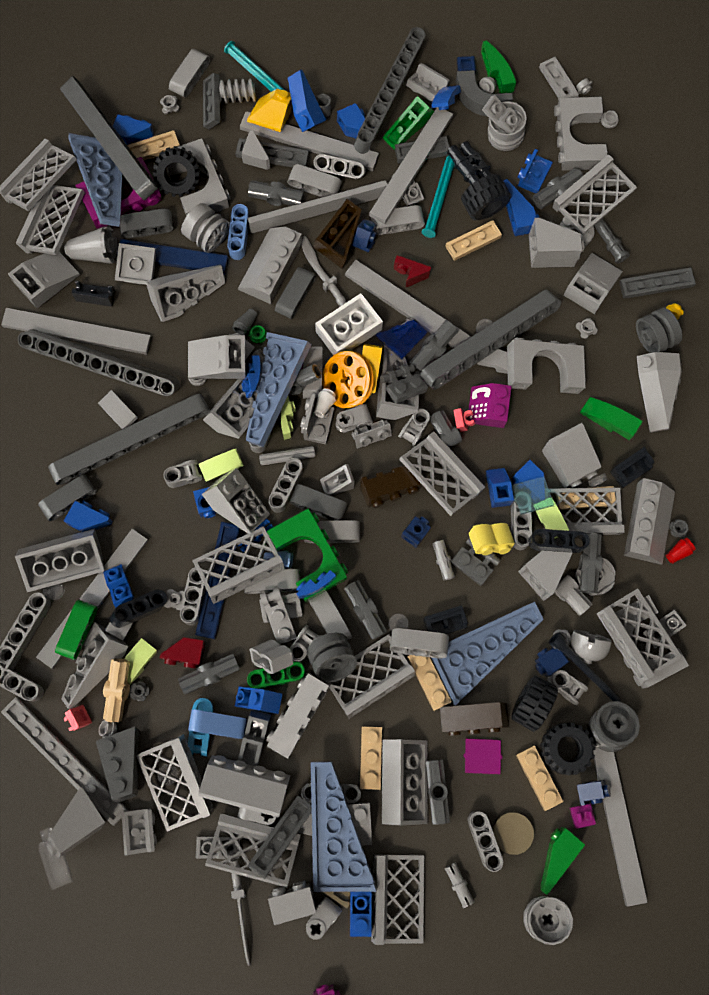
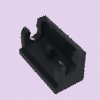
M75 280L76 289L72 288V295L76 301L112 307L116 292L113 286L102 287L82 284L79 280Z
M643 447L615 466L610 473L623 489L652 469V465L655 462L647 452V449Z
M462 605L426 616L423 619L428 632L444 634L465 629L468 624Z

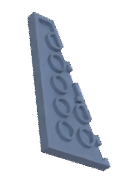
M69 133V142L100 224L119 227L122 189L121 171L96 138Z
M267 332V347H264L263 350L265 358L264 362L260 365V377L255 390L257 398L253 401L252 405L254 413L253 417L249 420L246 441L264 447L312 344L308 341Z
M535 602L450 641L446 658H432L454 706L544 620Z
M311 762L313 891L377 892L333 762Z

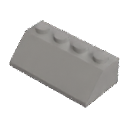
M287 227L270 228L238 290L271 304L302 246V234Z
M645 478L637 483L624 556L663 564L675 491L664 483Z
M95 529L18 549L15 555L27 592L105 571L101 546Z
M383 740L382 824H427V773L425 761H427V741Z
M212 755L207 764L198 796L279 817L291 775H287L282 771L268 770L263 766H252L239 760H229L221 755Z

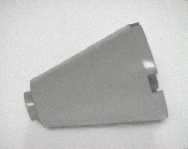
M104 226L68 240L64 250L71 259L112 264L116 263L114 259L117 258L118 242L117 238L111 234V232H114L110 226Z

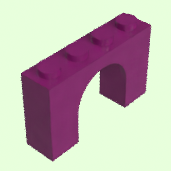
M138 157L137 159L152 178L143 158ZM85 182L75 185L77 189H82L85 192L82 201L96 229L108 226L100 224ZM133 189L130 196L121 201L120 216L137 213L143 208L156 205L162 200L159 189L146 200H143Z

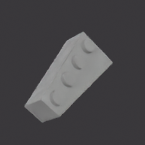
M309 673L298 684L297 688L299 690L297 694L292 695L287 705L289 708L286 713L282 712L276 723L279 725L276 731L272 730L266 739L269 742L267 747L289 759L329 690V685Z

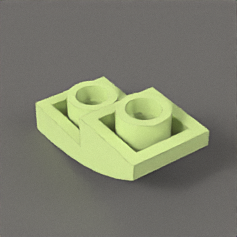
M288 396L281 409V426L284 440L291 438V432L294 431L291 419H294L293 413L296 412L294 402H290Z
M237 448L199 464L206 482L235 468L238 469L244 466Z
M552 498L533 505L545 529L569 531L561 512Z
M142 638L124 658L130 661L127 683L130 685L143 672L144 666L157 653V650Z

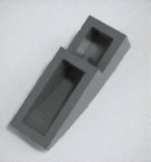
M256 710L251 711L238 757L239 761L252 766H258L271 714Z

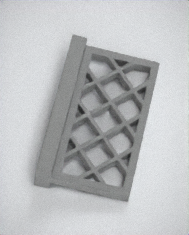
M44 139L0 185V194L8 203H14L29 211L77 159L75 156L53 146L49 140ZM56 163V166L49 167L50 164ZM44 175L43 179L37 180V177ZM32 188L31 192L25 193V190ZM31 198L26 204L24 203L25 199Z
M609 154L554 201V210L556 212L560 211L581 235L585 234L637 189L613 163L614 159ZM612 169L616 174V179H606V173ZM603 183V191L593 190V184ZM606 183L616 184V192L606 191ZM619 184H626L630 189L627 192H619ZM590 194V202H579L580 195ZM603 195L602 203H593L592 196ZM605 195L615 196V202L613 204L605 203ZM569 205L576 206V214L568 213L565 208ZM579 206H589V214H579ZM592 207H602V213L600 215H592ZM578 218H589L588 225L582 228L578 223Z
M53 185L31 208L16 244L29 254H32L34 251L57 255L85 192L82 189ZM59 192H62L63 195L57 198ZM74 194H77L75 199L69 201V197H71ZM65 200L67 204L59 208L58 204ZM55 207L56 211L50 214L52 208ZM69 209V213L62 217L61 214ZM59 216V220L52 224L51 220ZM48 223L49 226L43 229L45 224ZM62 225L61 230L55 233L54 229ZM52 232V236L45 240L44 235ZM38 239H41L42 242L36 245ZM55 241L53 249L48 248L47 245Z
M435 432L429 434L425 440L399 459L450 516L469 501L476 498L485 488ZM424 446L430 452V455L421 454V448ZM407 458H417V464H412ZM421 459L430 460V467L422 466ZM434 461L439 462L443 469L434 468ZM421 470L430 472V479L424 478ZM434 473L443 474V481L434 480ZM447 475L452 476L455 483L447 482ZM434 484L443 486V493L437 492L434 489ZM447 487L456 488V495L447 494ZM460 489H463L469 496H460ZM447 499L456 500V507L452 508L447 503Z
M620 488L545 489V500L548 499V493H555L561 498L556 503L557 506L563 500L571 507L565 515L562 514L567 522L569 531L598 533L600 535H620L624 533ZM615 492L616 501L611 505L603 497L607 493ZM569 493H574L580 498L574 505L565 498ZM588 493H594L599 497L593 505L584 498ZM581 500L589 506L584 515L575 508ZM600 500L609 507L603 514L595 508V505ZM572 510L581 517L576 523H572L566 518ZM591 510L600 517L596 522H590L585 517ZM612 510L616 514L617 522H610L604 516Z
M264 526L253 531L251 534H246L192 560L213 604L285 570L280 555H278ZM263 534L265 538L263 545L253 543L254 538ZM241 543L248 545L245 554L235 551L237 545ZM251 546L261 549L258 557L248 555ZM264 550L270 551L274 555L269 560L261 558ZM223 552L229 553L227 562L217 560L219 554ZM233 555L243 557L240 566L230 563ZM246 558L256 561L254 567L250 569L243 567ZM204 561L212 562L209 571L201 569L199 564ZM215 564L225 566L222 575L212 572ZM228 567L238 570L236 576L232 578L225 576ZM210 576L220 578L217 585L209 587L208 581Z
M639 589L632 591L596 613L639 682L650 679L656 673L682 657ZM634 595L639 601L638 608L629 605L630 598ZM616 606L623 607V617L617 616L613 608ZM628 610L638 612L636 621L627 619ZM642 613L650 618L649 625L640 623ZM626 623L635 625L634 635L627 632L625 629ZM639 627L649 629L647 638L638 636ZM653 630L661 635L660 642L651 640ZM637 640L647 642L645 652L637 648ZM651 644L660 646L658 656L649 653ZM664 648L670 649L674 657L671 659L664 658ZM649 657L658 660L657 667L654 670L648 665Z
M389 634L355 655L357 660L361 659L360 662H357V665H360L358 675L350 674L347 676L356 679L354 689L344 687L345 678L342 679L341 687L332 685L331 682L326 683L329 685L330 690L348 719L415 676L414 669L409 665L403 654L397 653V655H393L394 652L392 651L391 654L380 652L382 644L387 641L391 642ZM368 653L375 654L374 665L363 663L364 656ZM379 655L390 657L388 668L377 666ZM392 658L400 659L405 666L398 670L390 668ZM362 666L373 668L371 678L360 676ZM376 669L387 671L386 678L382 681L374 679ZM359 680L369 681V689L365 692L357 690ZM342 691L353 692L352 700L344 704L341 699Z
M184 734L136 755L167 831L199 818H205L213 813L215 809L211 800L198 796L202 778ZM170 745L174 751L172 759L162 756L164 748ZM150 754L157 757L154 766L147 765L143 756ZM160 759L170 763L167 772L156 769ZM173 765L181 768L182 774L180 779L169 774ZM154 772L164 776L161 786L153 782ZM167 778L178 782L174 792L164 788ZM180 784L189 788L188 797L177 793ZM162 791L172 795L169 805L161 802L160 795ZM175 797L186 801L182 811L172 807ZM188 803L196 806L198 814L192 816L185 813ZM169 811L180 815L178 822L170 824L167 817Z
M220 814L205 866L287 887L300 834H297L287 847L288 850L292 851L291 857L284 861L280 857L279 863L270 871V876L264 879L248 867L249 860L245 853L252 849H255L257 852L259 850L258 846L265 842L274 828ZM220 832L229 834L232 840L222 845L219 840ZM246 838L250 840L252 845L242 850L238 841ZM235 844L239 852L229 857L225 848ZM222 851L226 858L220 863L212 861L213 854ZM242 856L246 865L241 868L235 867L232 860ZM282 866L286 873L285 880L276 878L273 871Z
M373 854V879L377 892H372L371 942L375 945L423 943L424 855ZM388 860H396L401 865L393 874L388 870ZM411 860H418V869L412 874L406 865ZM404 868L411 877L402 885L396 876ZM394 879L400 888L392 896L387 891V885ZM414 879L418 884V891L412 896L406 890V887ZM404 890L410 899L402 907L395 898ZM392 901L400 908L393 918L387 913V907ZM414 901L418 906V912L412 918L405 909ZM402 913L410 919L403 929L395 922ZM393 923L400 932L394 938H387V929ZM412 924L418 928V938H409L405 933Z

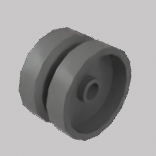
M665 307L653 311L651 315L643 316L636 322L637 335L649 353L665 352L667 348H672L682 341V330L674 314Z
M343 633L325 634L308 646L306 652L308 659L313 667L316 678L322 682L330 683L344 679L357 666V658L351 649L348 638Z
M619 701L604 704L592 715L588 723L589 737H593V743L599 749L607 752H618L635 740L640 729L639 719L634 710L627 704Z

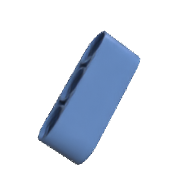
M243 204L235 205L231 213L228 250L230 257L234 260L242 259L246 252L249 214L247 207ZM235 247H240L239 250H233Z
M191 710L188 730L243 739L247 719Z

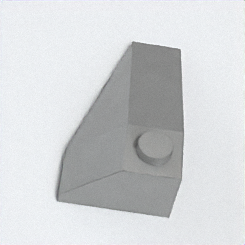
M216 265L163 276L147 281L146 284L152 304L160 320L164 322L181 316L184 313L183 311L190 306L196 305L197 301L205 295L211 294L225 283L222 266Z
M384 345L380 376L384 375L386 371L397 370L402 365L408 366L402 348ZM402 376L397 377L398 381L403 379ZM379 379L376 417L396 420L418 412L419 395L396 404L386 391L389 382L382 383Z
M653 352L637 356L638 373L649 430L651 433L670 429L675 396L678 393L679 378H681L682 374L680 354Z
M237 379L203 419L216 432L237 439L248 428L249 420L254 411V408H252L253 401L257 398L256 391H254L250 398H246V394L242 390V381L244 379Z
M94 622L83 644L85 649L82 657H77L76 660L77 670L75 674L70 676L61 698L68 709H72L110 672L111 659H121L126 654L128 645L123 640L106 632V628Z
M370 803L347 804L361 845H372ZM312 813L299 830V833L312 836Z

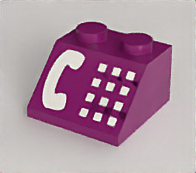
M491 383L471 387L468 410H471L474 415L468 416L467 421L474 420L475 424L504 428L508 418L511 386Z

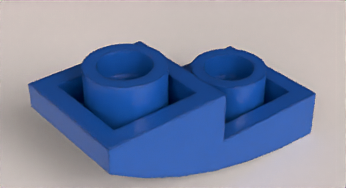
M460 85L441 88L433 99L432 108L438 107L439 110L449 109V106L455 103V95L461 93Z
M259 355L252 356L246 364L247 376L242 381V390L245 392L246 398L252 396L259 381Z
M122 564L103 572L115 608L134 599Z
M331 570L328 573L324 571L317 578V584L311 579L308 582L303 581L296 589L298 590L296 593L297 597L302 599L321 591L336 579V575Z

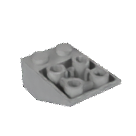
M60 252L57 255L46 253L22 262L8 273L13 283L36 308H39L80 275Z
M591 253L568 285L564 296L595 314L623 271Z
M224 335L188 341V379H245V335Z
M237 468L221 476L202 493L215 512L248 534H251L270 515Z

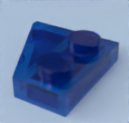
M411 320L403 325L392 327V329L378 332L376 337L397 357L403 360L427 334V331L415 320Z

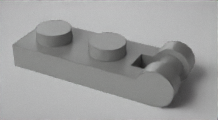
M556 57L540 63L539 69L557 95L558 101L559 98L579 97L576 88Z
M274 589L273 592L268 594L266 592L260 594L276 641L282 644L296 639V633L280 589ZM270 601H277V603L270 605Z

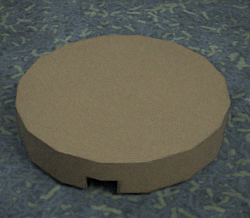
M508 812L501 815L493 826V834L498 847L510 855H518L525 852L533 842L534 829L531 822L524 815L517 812Z

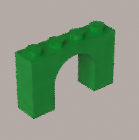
M309 509L267 531L277 551L298 540H310L321 549L323 554L321 566L314 573L296 582L297 587L303 581L308 582L310 579L317 584V578L324 571L328 573L331 570L336 575V579L327 587L311 596L303 598L305 603L347 580L346 574L348 573L344 563L340 564L336 557L339 555L335 547L329 546L327 542L329 537L324 529L320 530L317 525L319 519L315 512L311 513Z

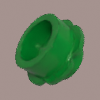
M256 325L249 331V337H251L252 342L262 343L266 340L267 331L262 326Z

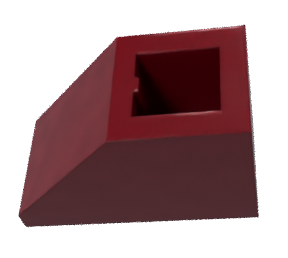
M184 637L162 652L160 659L165 660L164 664L176 666V662L184 663V667L196 669V665H202L206 642Z

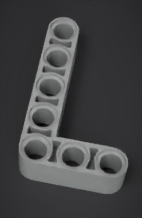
M39 592L29 597L0 646V687L24 700L32 702L39 701L43 697L44 690L42 686L15 672L14 668L51 606L50 599ZM43 598V605L36 607L37 600ZM32 615V623L26 625V618ZM22 633V640L16 643V635ZM11 650L12 657L6 661L5 654ZM17 677L19 683L13 688L11 682ZM35 687L36 694L33 697H29V689Z

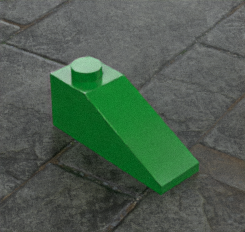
M417 96L382 138L395 150V145L404 143L428 122L434 111Z
M564 827L557 828L550 836L552 840L548 846L540 888L546 895L552 890L585 846L583 842Z

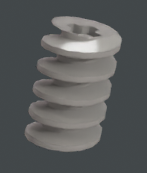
M251 78L248 80V84L245 83L244 79L241 80V84L235 79L233 85L230 79L226 85L223 80L220 81L221 103L223 98L225 103H229L230 98L233 103L236 102V98L242 103L244 97L246 102H249L251 97L256 102L255 83H252Z

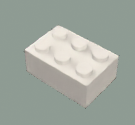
M360 293L316 322L315 327L318 336L331 353L335 355L342 351L353 350L380 332L383 321Z

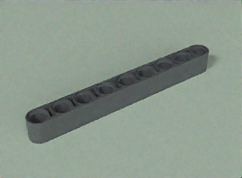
M414 27L408 34L358 132L354 144L357 152L365 154L370 150L421 49L425 38L423 29Z
M71 76L60 87V90L135 192L143 200H146L158 189V186L77 78Z
M549 290L540 292L426 366L421 371L420 377L433 390L440 388L556 312L561 305V300Z
M28 330L20 333L18 336L19 345L25 349L163 396H170L180 388V382L174 376L38 330ZM28 335L31 337L32 342H29ZM45 341L48 342L49 349L45 346ZM62 347L66 349V354L63 353ZM79 353L83 354L84 361L81 360ZM97 358L100 359L101 366L97 364ZM114 364L119 367V372L115 371ZM132 370L136 372L137 378L132 376ZM149 376L153 377L154 384L150 383ZM167 382H169L172 385V390H169L167 388Z
M202 394L193 395L53 462L48 466V469L56 485L65 484L206 416L210 409Z

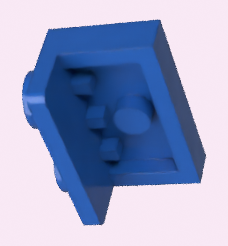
M534 149L532 154H528L525 161L527 165L525 169L521 168L517 177L520 179L519 187L535 194L539 192L553 163L537 156V149Z

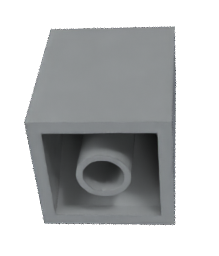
M541 218L534 219L529 233L531 268L574 267L577 260L580 259L581 252L584 251V241L581 240V234Z
M582 423L550 439L542 450L564 488L570 486L575 488L582 484L581 480L594 478L598 475L597 471L601 468V464Z
M558 537L555 540L556 544L563 545V540ZM541 551L518 572L540 598L545 601L554 594L572 553Z
M83 788L77 791L48 836L46 847L52 856L62 857L102 829L105 821Z

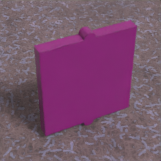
M465 739V754H463L465 758V773L500 774V762L503 758L501 755V740Z

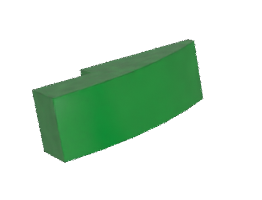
M487 40L483 41L481 54L488 77L496 80L500 94L513 93L516 80L511 68L493 45Z
M592 397L588 399L580 411L581 414L609 432L615 431L627 440L634 436L643 422L618 407Z

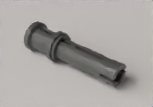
M603 218L594 225L605 241L607 251L611 252L614 256L615 263L619 264L625 261L630 256V253L625 251L621 245L622 241L618 238L616 239Z

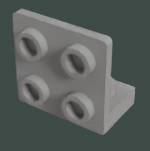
M312 393L311 398L306 400V417H302L301 433L304 434V440L326 444L334 407H331L323 418L317 417L313 413L316 407V394Z

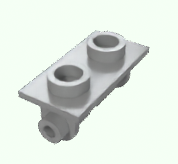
M380 420L370 424L371 430H368L367 426L355 429L351 434L355 440L356 448L368 446L371 443L391 437L390 423L387 420Z

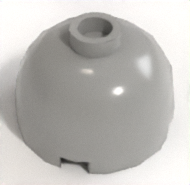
M574 630L570 644L571 649L585 663L592 664V661H600L608 655L612 640L598 634H589L587 631Z

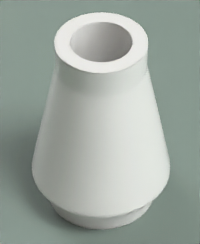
M323 389L319 392L313 412L314 415L319 418L324 417L336 401V394L333 391Z

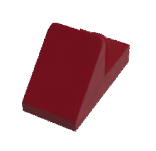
M398 255L394 261V270L400 274H408L406 287L428 279L430 276V266Z

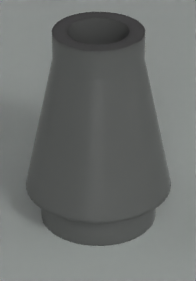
M248 309L247 312L235 320L232 327L235 333L240 335L248 334L257 317V313L253 309Z

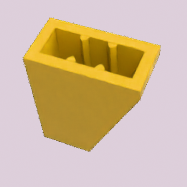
M364 344L362 355L369 361L374 374L372 394L376 392L383 346ZM364 367L359 371V375L363 378L366 374ZM359 386L357 391H361L360 394L363 395L364 390Z

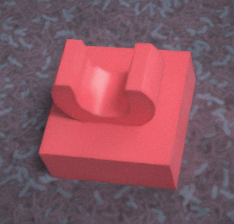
M461 408L454 410L456 427L460 432L468 431L467 425H475L474 420L467 421L468 416L474 415L471 410L465 412Z
M84 705L65 712L66 717L64 721H69L72 726L69 728V731L78 730L92 723Z

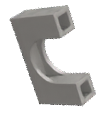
M602 97L559 98L558 104L555 105L554 116H557L555 130L559 134V137H557V147L560 148L558 162L561 163L562 170H573L574 168L591 170L607 156L606 144H582L576 141L570 133V127L575 124L599 123L603 114Z
M201 138L179 146V149L184 147L185 151L192 152V156H195L197 163H199V171L205 173L209 178L208 183L202 190L180 198L186 216L200 203H205L215 212L229 208L228 200H230L227 189L224 190L222 187L224 182L221 174L217 175L215 171L218 170L214 159H210L211 151L208 144L204 145ZM176 162L170 163L166 167L170 177L187 171L182 164Z
M515 338L507 345L508 386H511L512 389L526 390L533 384L532 361L537 356L550 358L557 365L560 372L561 393L579 394L586 388L584 346L577 345L576 343L560 344L558 341L542 342L539 339L528 341L524 340V338Z
M650 596L644 597L653 613H659ZM639 601L630 604V606L638 608ZM624 608L615 612L616 615L623 617ZM628 610L627 619L636 621L638 612ZM642 613L641 621L649 618L648 615ZM626 623L625 629L628 633L632 634L635 625ZM677 648L682 656L680 659L648 680L639 682L635 674L633 678L642 689L648 688L689 665L680 649ZM670 651L664 654L663 657L671 659L674 655ZM623 658L626 666L630 668L625 658ZM648 658V665L654 670L657 667L658 660Z

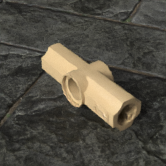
M111 659L109 679L106 681L103 689V695L106 697L103 719L108 722L122 721L124 701L128 698L130 692V685L127 683L130 661L126 659Z

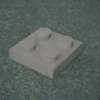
M119 243L115 281L147 285L146 282L153 280L157 249Z

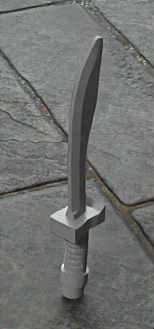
M303 236L302 249L306 259L323 280L324 291L327 293V290H330L337 304L341 307L346 303V299L336 287L337 279L334 275L331 279L327 276L319 265L310 242L306 236Z
M232 860L234 866L240 868L238 860ZM232 873L234 891H231V895L238 902L244 952L247 964L250 966L241 898L246 897L245 890L242 889L240 875Z

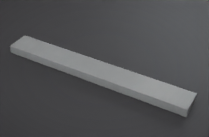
M438 107L436 108L370 211L369 217L386 224L452 120L453 113L439 110Z
M245 112L240 124V130L246 132L253 130L256 135L309 150L316 154L359 162L367 170L371 171L374 170L379 153L371 150L361 154L355 150L352 144L307 130L302 132L300 128L285 124L281 132L249 123L247 122V118L250 115L249 112Z
M384 180L249 217L250 232L252 234L339 210L346 199L355 205L379 199L387 186V182Z
M357 260L353 262L345 273L346 277L407 318H412L416 324L431 334H434L445 321L444 318ZM457 328L458 333L447 345L454 349L471 338V336Z
M6 308L1 323L5 328L20 331L34 329L62 339L147 355L151 336L10 308Z
M131 529L104 565L105 571L122 564L126 572L147 544L148 539ZM103 572L98 573L80 598V600L96 605L98 608L110 593ZM71 611L36 656V658L52 669L55 668L63 657L55 653V648Z
M15 697L1 711L77 790L80 788L84 789L95 808L112 826H115L122 819L121 812L129 811L122 802L112 801L109 789L18 697Z
M592 742V745L596 747V750H593L595 755L593 760L598 781L605 780L611 791V797L603 798V805L625 906L647 903L614 752L601 750Z

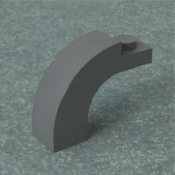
M474 70L457 71L455 86L460 85L461 93L457 95L462 104L470 111L487 116L482 109L490 97L494 95L501 102L513 101L512 93L489 94L482 91L476 84Z

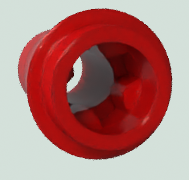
M688 538L680 539L665 556L671 564H674L692 555L696 548Z

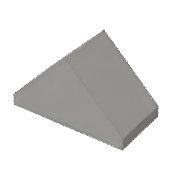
M253 130L249 131L241 153L243 163L267 170L270 168L269 158Z
M348 464L320 479L324 493L329 496L354 489V479Z

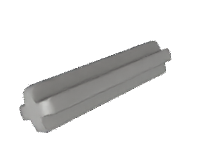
M311 446L259 455L260 464L269 465L287 462L291 458L299 460L315 457V449Z

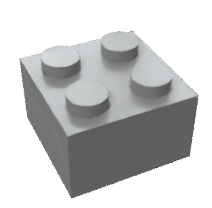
M304 880L294 883L293 888L286 889L282 886L273 889L268 901L274 925L316 914L317 907L311 883L306 884Z

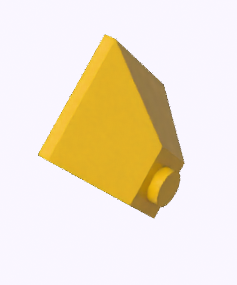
M276 89L259 98L247 118V122L281 132L292 112L290 93L285 90Z

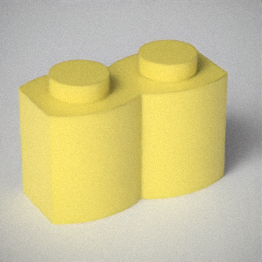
M506 523L475 525L469 532L476 554L489 555L493 552L506 554L515 544L509 526Z

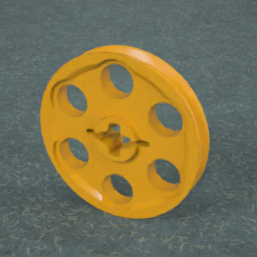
M339 352L333 355L326 363L322 374L323 389L330 390L331 383L334 382L336 384V390L334 391L336 401L334 405L337 407L354 408L362 405L369 398L373 389L374 374L369 361L357 352ZM349 356L353 358L351 366L347 365V358ZM335 363L338 365L336 374L332 371V366ZM362 367H364L366 370V374L363 378L359 375V371ZM359 386H361L364 390L362 396H359L357 394V389ZM345 393L349 397V400L346 404L342 400V397Z

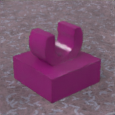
M590 803L584 806L570 807L575 829L596 825Z

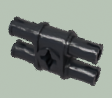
M468 141L460 145L459 149L462 153L456 145L449 147L446 152L455 163V169H458L464 177V181L469 182L470 185L480 178L492 175L490 166L485 163L481 154L476 152Z

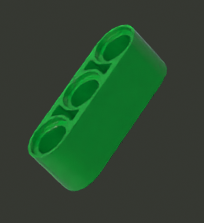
M80 599L75 602L56 645V654L72 660L77 659L98 610L96 605Z
M293 662V665L280 670L282 677L279 681H273L270 673L264 669H258L249 673L247 682L254 689H264L297 682L304 677L305 669L301 663ZM295 666L300 667L302 670L301 675L298 677H293L290 674L291 669ZM254 675H261V684L253 685L251 682Z

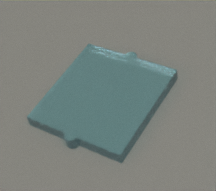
M545 477L512 485L515 496L514 502H517L521 515L554 506L550 495L551 489H548Z

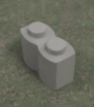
M268 640L250 648L253 664L259 668L263 667L270 674L293 665L294 655L292 650L284 645H280L275 640Z

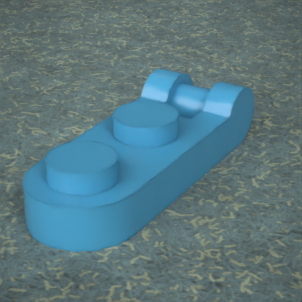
M200 698L194 702L192 710L213 713V704L206 698ZM189 731L188 746L192 755L198 753L201 756L207 757L210 734ZM195 739H202V746L195 745Z

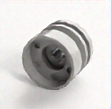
M508 101L502 102L506 108L511 107L522 119L515 131L508 133L490 118L488 121V140L493 147L502 151H510L519 147L524 139L527 120L524 109L517 103Z
M200 203L186 216L181 232L190 241L196 242V245L202 248V250L210 253L217 249L226 238L230 223L221 215L215 214V211L205 203Z
M540 896L531 900L524 910L523 922L525 928L534 939L544 944L556 945L569 937L573 928V917L570 909L564 902L557 898ZM543 915H546V916L550 915V916L548 917V919L550 920V923H549V924H547V923H544V924H543V922H544V919L542 918Z

